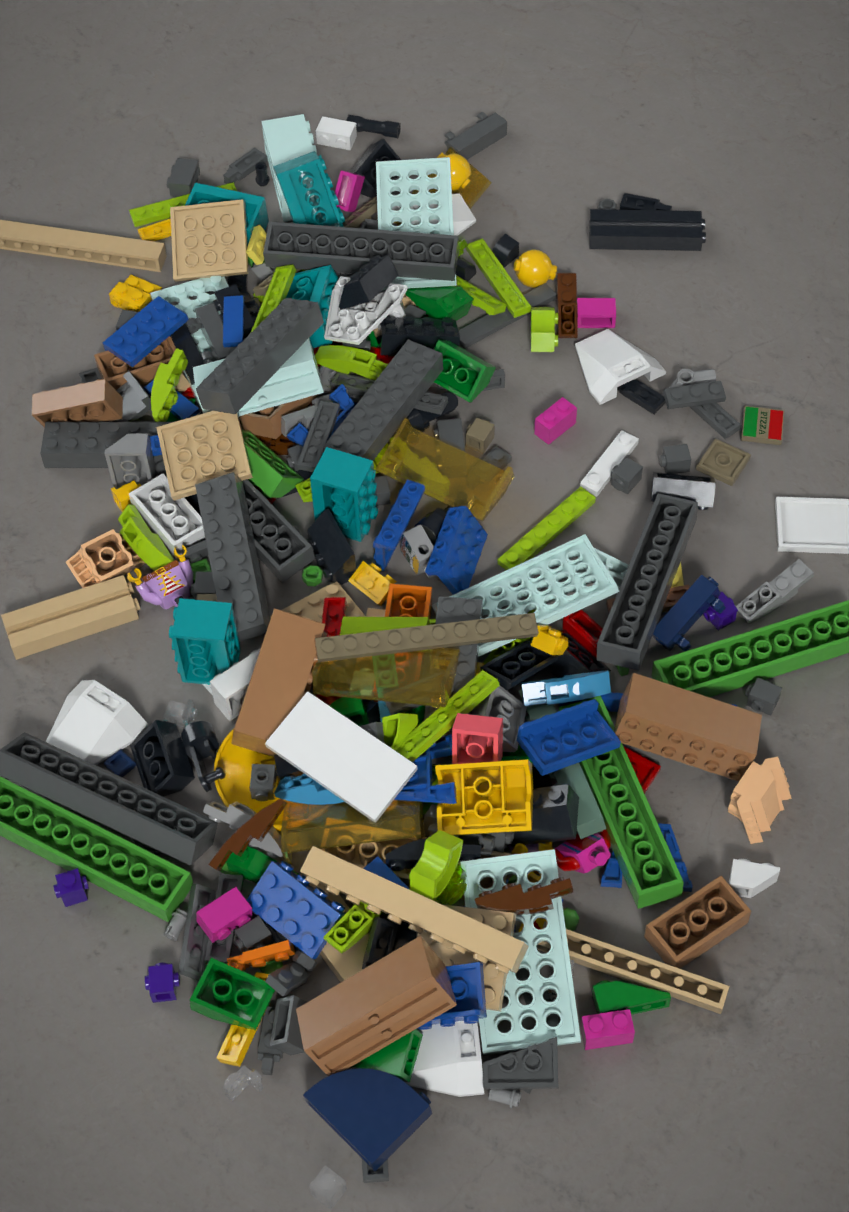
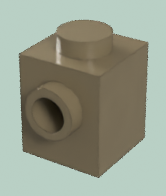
M476 418L473 424H469L466 430V447L484 454L494 439L495 425L489 421Z

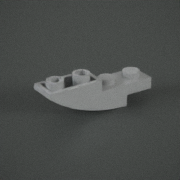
M330 394L312 400V406L282 416L281 433L286 437L299 423L309 431L319 402L333 403L329 399Z
M798 559L770 583L766 581L735 606L738 609L737 612L748 623L764 617L798 593V589L814 576V572Z
M212 801L207 803L203 810V813L209 815V819L215 822L223 821L230 824L229 827L236 831L257 814L239 802L229 804V807ZM273 826L262 842L253 838L248 845L254 849H264L269 856L274 858H282L290 852V848Z

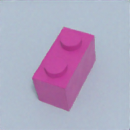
M340 171L335 190L339 201L337 208L339 207L347 212L356 211L364 176L348 171Z
M577 298L578 328H615L616 299Z
M562 397L535 418L534 434L549 445L576 423L577 407Z
M237 887L197 911V923L212 943L218 939L224 940L231 934L232 930L238 926L240 928L252 918V907Z
M630 1009L581 1017L580 1029L585 1050L633 1043L635 1030Z

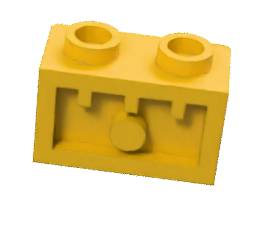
M363 561L348 581L376 604L382 606L388 597L389 584H395L397 581L388 574L385 577L380 574L382 569L373 562L369 565Z

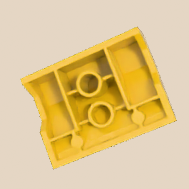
M528 759L435 765L438 785L454 782L457 799L456 804L438 803V831L441 830L450 835L532 831L533 774L532 763Z

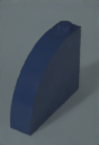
M349 1069L332 1074L313 1085L303 1094L306 1103L374 1171L433 1114L430 1107L431 1101L424 1093L420 1092L418 1094L398 1077L374 1069Z

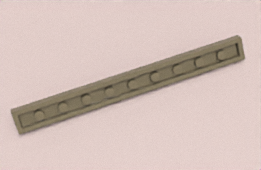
M373 197L345 219L346 222L343 223V226L358 228L365 219H371L374 213H378L377 197ZM273 274L253 288L256 296L264 295L265 297Z
M535 613L321 637L315 638V647L318 662L537 637L539 633Z

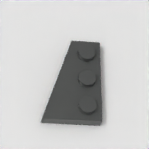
M557 1037L483 1062V1089H559Z

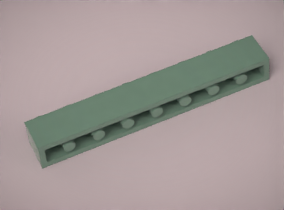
M519 690L521 696L519 701L523 703L522 690ZM554 704L529 705L526 709L528 716H525L526 722H531L557 711ZM576 763L549 773L550 779L555 778L557 782L553 786L569 784L579 796L577 832L580 839L606 830L603 816L580 764Z

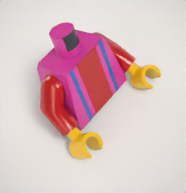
M607 829L580 839L577 833L576 839L567 840L554 848L557 866L563 871H576L584 874L597 866H603L607 859L611 857L608 850L611 847V839ZM545 842L546 844L538 843L539 851L553 850L552 842Z

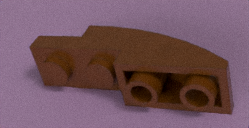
M557 273L558 338H578L576 273Z
M564 877L552 880L550 885L543 887L535 885L528 888V892L523 893L521 884L515 885V883L504 885L500 891L493 893L490 890L480 893L479 897L475 898L478 909L512 912L516 915L540 913L554 909L552 899L573 893V886L570 878L564 879Z

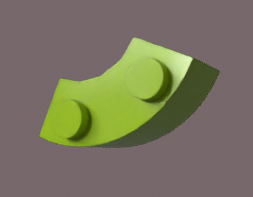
M531 307V352H554V347H558V335H555L558 313H555L554 307Z
M398 713L383 717L384 744L390 748L398 745L418 727V714Z
M441 830L428 837L425 841L420 860L409 874L410 890L433 901L437 899L450 882L456 870L462 851L463 840Z

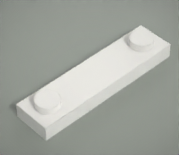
M621 430L581 481L580 486L597 497L612 478L611 471L614 466L619 465L631 454L638 445L639 438Z

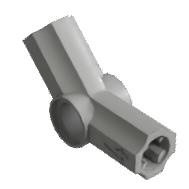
M682 369L678 372L676 380L669 388L715 382V370L707 369L693 372L690 369Z

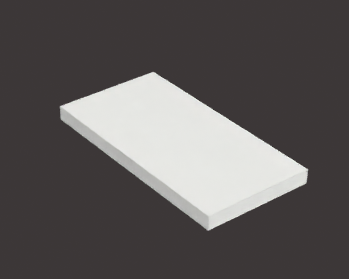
M776 497L775 510L779 552L849 554V499Z
M308 691L265 742L268 749L375 823L418 770L417 765Z

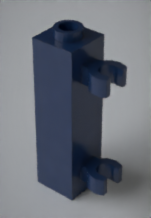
M701 574L656 625L653 638L669 651L675 645L684 652L688 651L692 646L683 636L710 606L719 614L726 608L724 603L718 599V596L721 594L718 589L719 584L713 578H706Z

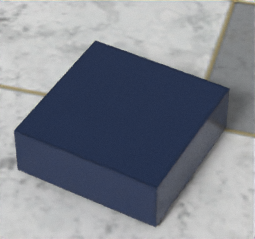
M121 749L104 762L105 767L111 773L122 778L136 767L135 762Z

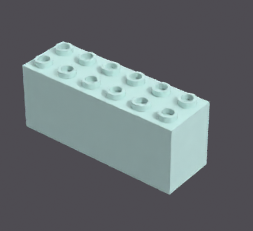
M304 114L261 121L265 152L283 222L293 220L273 166L313 151L317 154L316 145H312L314 144L313 134L309 133L311 132L309 121H305Z
M309 338L237 412L238 417L324 393L318 365ZM225 359L193 367L195 390ZM202 408L203 414L212 411Z

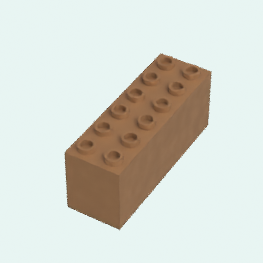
M274 608L233 731L231 744L274 757L276 753L268 749L265 742L306 692L310 691L319 663L317 660L315 638L327 637V633L324 632L325 624Z
M633 673L620 700L614 733L622 744L740 781L757 755L762 715Z
M419 936L296 1009L304 1051L327 1076L352 1067L455 1007L457 1003L445 964L426 941Z

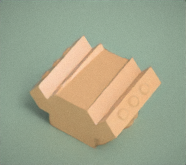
M114 529L82 544L80 550L66 561V564L82 588L122 575L125 576L133 569L140 568L146 564L129 546L122 534L116 533Z
M778 757L767 758L762 765L753 761L734 788L730 798L728 812L743 822L750 844L763 842L761 832L771 831L770 826L778 813L784 810L782 800L792 799L785 771L781 767Z

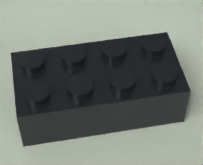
M388 315L378 325L377 339L380 355L395 356L407 340L434 350L438 340L450 341L459 346L460 334L456 320L451 318L433 319L431 317H424L422 319L411 316L396 318Z

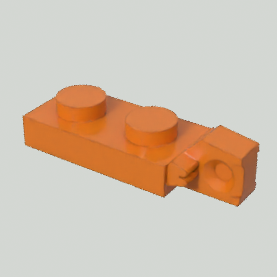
M289 940L242 952V955L227 958L228 965L244 972L249 966L259 968L272 960L276 962L288 960L289 956L295 955L294 945Z

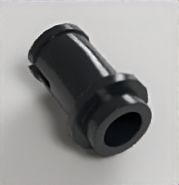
M262 162L255 165L256 183L259 186H266L270 181L267 175V166Z

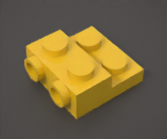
M130 275L124 283L118 282L109 293L110 302L117 308L140 312L152 301L150 293L162 290V287Z

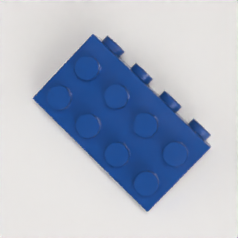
M157 296L103 342L105 351L111 352L131 367H134L189 319L187 314L160 296Z
M411 480L406 481L398 493L395 504L391 506L389 515L384 520L379 535L374 539V560H376V565L382 569L381 571H385L425 492L423 484Z
M467 506L451 507L448 509L425 570L428 576L437 575L452 595L469 588L488 535Z
M596 699L584 701L570 708H564L559 712L545 715L531 722H525L519 727L516 741L541 776L620 748V739L597 711L599 703Z
M271 861L249 895L247 902L255 914L311 959H316L327 943L323 937L346 914L344 912L345 907L337 901L331 902L326 898L328 894L318 887L313 888L305 880L306 877L301 874H295L293 872L294 868L287 862Z
M475 962L446 966L457 1005L417 1029H431L434 1024H440L442 1027L455 1026V1022L464 1021L465 1024L479 1023V1019L487 1018L483 963Z

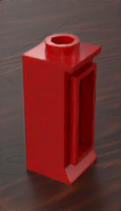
M582 609L564 617L562 629L571 634L597 658L598 640L583 629L577 621L597 637L598 640L603 628Z

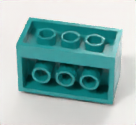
M313 151L273 166L295 224L344 227L343 223L346 221L340 208H337L339 201L334 191L330 189L333 187V184L327 172H324V170H327V167L321 155L318 156Z
M195 183L185 204L187 206L243 199L246 211L247 247L254 227L261 225L266 230L269 223L265 197Z
M331 265L295 273L286 297L318 302L324 323L309 337L312 348L330 345L333 342L324 338L332 290L339 280Z
M326 447L310 477L315 521L324 510L329 509L343 535L346 538L362 542L364 536L369 534L371 522L377 518L379 510L376 508L378 496L375 494L377 483H375L376 470H374L373 460Z
M180 598L178 607H174L173 611L174 625H170L169 638H172V650H175V662H178L177 672L181 674L182 682L210 685V681L217 674L225 672L234 663L239 662L241 648L233 605L226 602Z

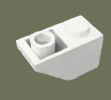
M733 859L729 885L738 896L752 898L777 882L780 867H775L770 863H753L747 859Z

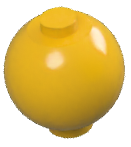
M441 153L437 158L450 157L452 191L459 190L461 187L465 189L471 182L469 180L471 176L469 162L459 154L451 153L445 155Z
M540 250L524 252L518 260H515L513 268L516 271L518 280L523 285L531 288H537L547 283L548 279L554 280L557 272V266L552 265L549 256Z

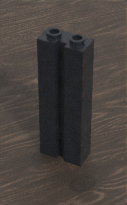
M590 209V249L701 251L702 243L706 242V232H703L705 230V219H702L701 211Z

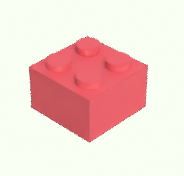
M457 713L452 728V764L501 761L503 756V718Z

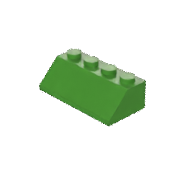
M242 430L253 477L247 480L251 484L258 486L264 496L268 498H281L294 489L295 485L303 482L304 479L296 471L289 467L250 431Z

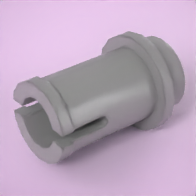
M180 909L172 912V919L163 934L170 940H178L186 923L187 913Z
M490 1089L488 1100L507 1104L510 1108L518 1107L521 1100V1092H518L517 1089Z

